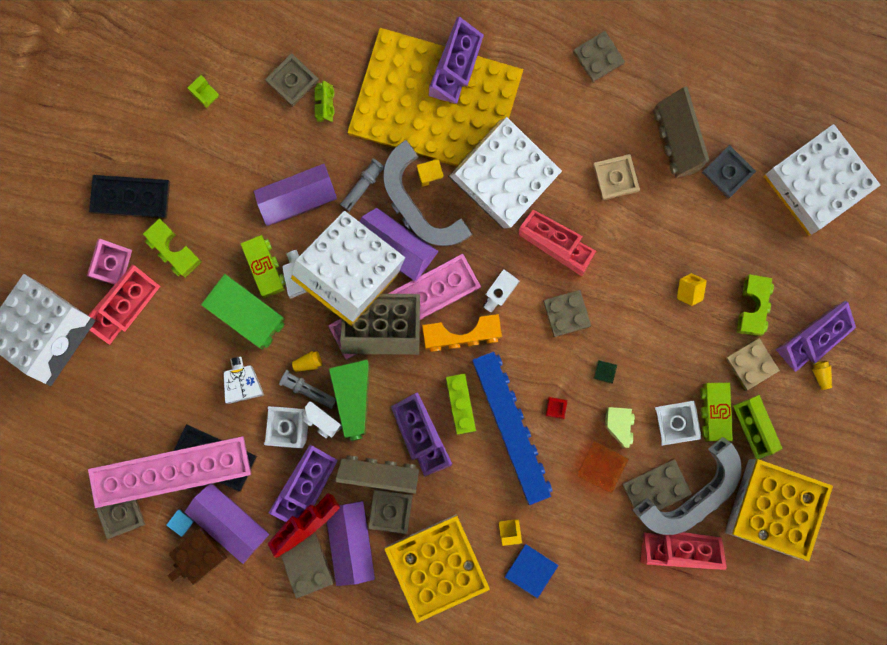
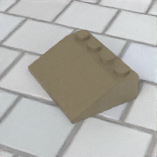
M686 86L658 102L653 111L655 120H658L660 124V137L664 138L666 144L664 145L665 154L670 157L671 163L669 166L671 173L675 174L676 178L698 173L709 161L691 97Z
M380 294L352 326L342 319L341 353L419 355L420 294Z
M347 455L346 459H341L336 482L416 494L419 469H415L416 465L404 463V467L396 466L397 462L392 461L378 464V459L366 458L364 462L358 461L357 456Z

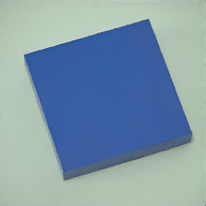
M525 544L504 577L538 599L559 565Z

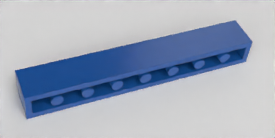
M491 352L473 359L472 363L528 505L551 497L552 487L550 482H545L543 477L545 469L542 463H538L536 459L538 455L537 449L534 444H530V431L527 426H523L521 420L524 419L521 409L516 408L514 402L517 399L514 391H510L507 384L510 381L507 373H503L500 366L503 363L499 354L495 355V352Z

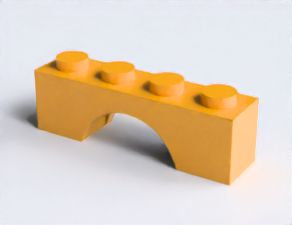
M499 314L479 317L477 326L471 332L464 335L450 333L443 326L442 322L422 325L425 349H430V352L441 351V347L448 346L449 349L460 348L461 344H468V347L478 346L479 342L482 341L492 344L497 343L498 339L502 338Z

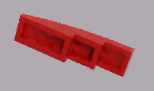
M327 493L316 507L310 504L298 518L291 516L267 543L273 556L277 558L294 548L326 523L340 508L335 497Z

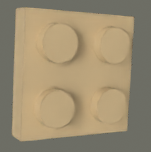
M630 154L593 164L602 201L640 191Z
M760 338L726 357L745 391L780 371Z

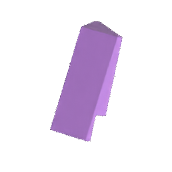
M461 17L456 18L429 86L430 97L457 104L462 86H468L484 36Z
M325 164L254 190L255 198L266 226L337 200Z
M378 208L365 214L360 219L361 224L405 257L400 272L415 282L438 253V250Z
M844 301L834 306L775 349L792 370L796 372L809 360L816 363L856 328L849 303Z
M418 393L391 406L411 459H418L424 477L452 466V462Z
M309 445L268 513L287 522L291 516L298 518L310 504L314 506L338 460Z
M212 483L194 497L184 512L242 564L247 561L270 535Z
M361 501L339 505L340 508L327 521L336 586L354 585L375 580L364 503Z

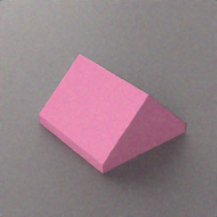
M98 239L87 276L94 280L115 285L127 270L132 250Z

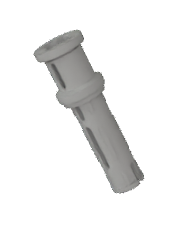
M372 158L371 164L365 171L361 172L362 177L340 205L350 212L369 185L376 182L375 179L382 170L384 171L385 167Z
M288 370L285 371L279 382L280 386L284 385L292 389L295 394L300 392L327 406L329 409H332L336 398L305 383L304 378H298L290 374Z

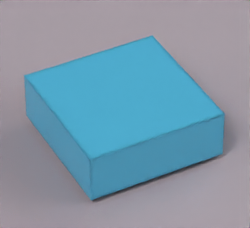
M178 509L167 523V526L183 537L194 521Z

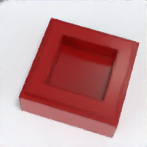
M548 397L545 416L565 419L568 400Z

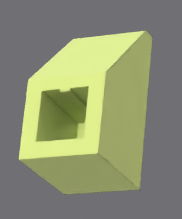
M607 407L605 428L622 448H629L630 444H633V433H630L635 419L632 409Z

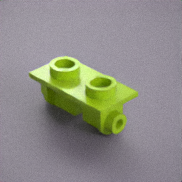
M326 81L317 83L315 87V101H321V104H315V118L317 122H323L324 119L333 122L335 112L333 107L334 88L333 85Z

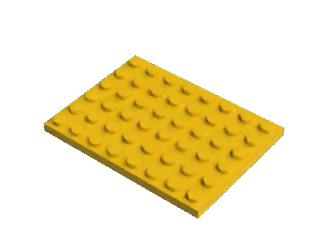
M380 28L347 133L348 135L396 148L406 140L417 155L433 160L439 159L440 162L458 166L498 121L506 117L509 119L524 69L477 56L468 86H462L458 102L453 104L429 96V86L445 46Z

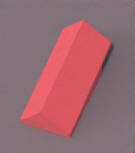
M535 210L531 211L519 228V236L580 276H583L596 253V250L580 242L583 236Z
M132 264L88 315L96 320L90 331L110 345L121 330L125 332L161 286Z
M644 532L641 563L726 570L727 568L721 537L685 532L675 535Z

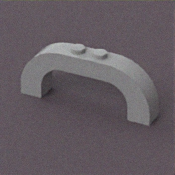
M405 140L391 152L384 168V185L389 197L393 201L391 204L393 209L397 213L401 212L404 217L402 221L408 229L411 227L426 242L439 246H451L467 240L473 233L463 219H459L447 228L439 229L431 226L404 189L402 184L403 172L409 164L419 158L409 142Z
M722 437L708 449L717 464L716 474L710 483L679 508L670 512H662L646 498L632 511L649 529L663 535H675L685 532L703 521L708 514L718 509L732 495L740 480L741 461L738 452L731 442Z

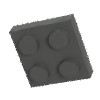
M729 145L702 173L729 199L756 170Z

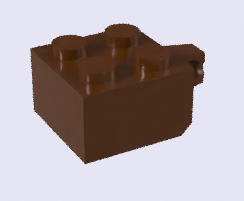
M199 528L169 553V556L175 562L173 566L176 569L168 577L172 582L180 576L184 579L187 577L194 585L228 557L203 528Z

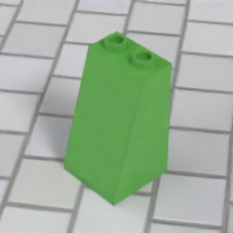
M226 274L223 275L201 304L262 350L264 347L268 348L273 341L272 336L275 332L279 333L285 325L283 323L285 319Z
M368 360L329 368L344 436L347 439L350 438V441L360 440L362 435L366 434L370 373Z

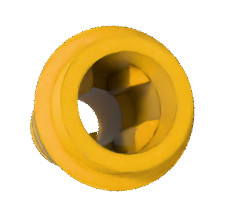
M310 351L292 361V366L295 372L314 370L322 366V360L318 351Z
M820 361L813 363L814 368L812 370L821 390L832 388V370L829 362Z

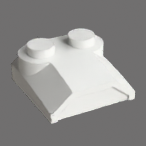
M309 401L301 413L304 416L302 420L309 426L316 425L319 428L317 432L325 438L328 436L332 438L336 432L342 429L340 423L311 401Z
M694 401L655 407L662 445L701 439L698 414Z
M268 406L264 445L303 448L307 441L308 424L302 420L304 416L301 413L304 409Z

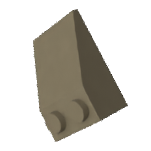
M316 532L281 555L296 599L334 584V578Z

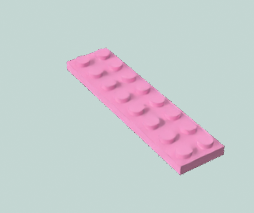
M461 254L420 276L416 282L412 280L388 294H420V320L480 289L481 285L465 256ZM342 318L328 325L340 349ZM343 354V355H344V357H345L346 360H347V359H349V358H351V357H353V356H355V355H357V354Z
M244 437L88 469L95 508L251 475Z

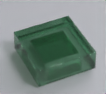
M598 360L594 379L613 384L617 365Z

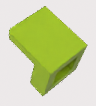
M202 75L188 87L190 93L205 108L219 97V94L208 84Z

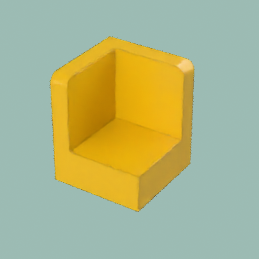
M439 159L417 165V172L422 187L429 185L430 181L441 179L444 176Z
M692 273L681 278L677 299L691 306L703 301L707 280Z
M519 519L499 522L502 546L522 543Z

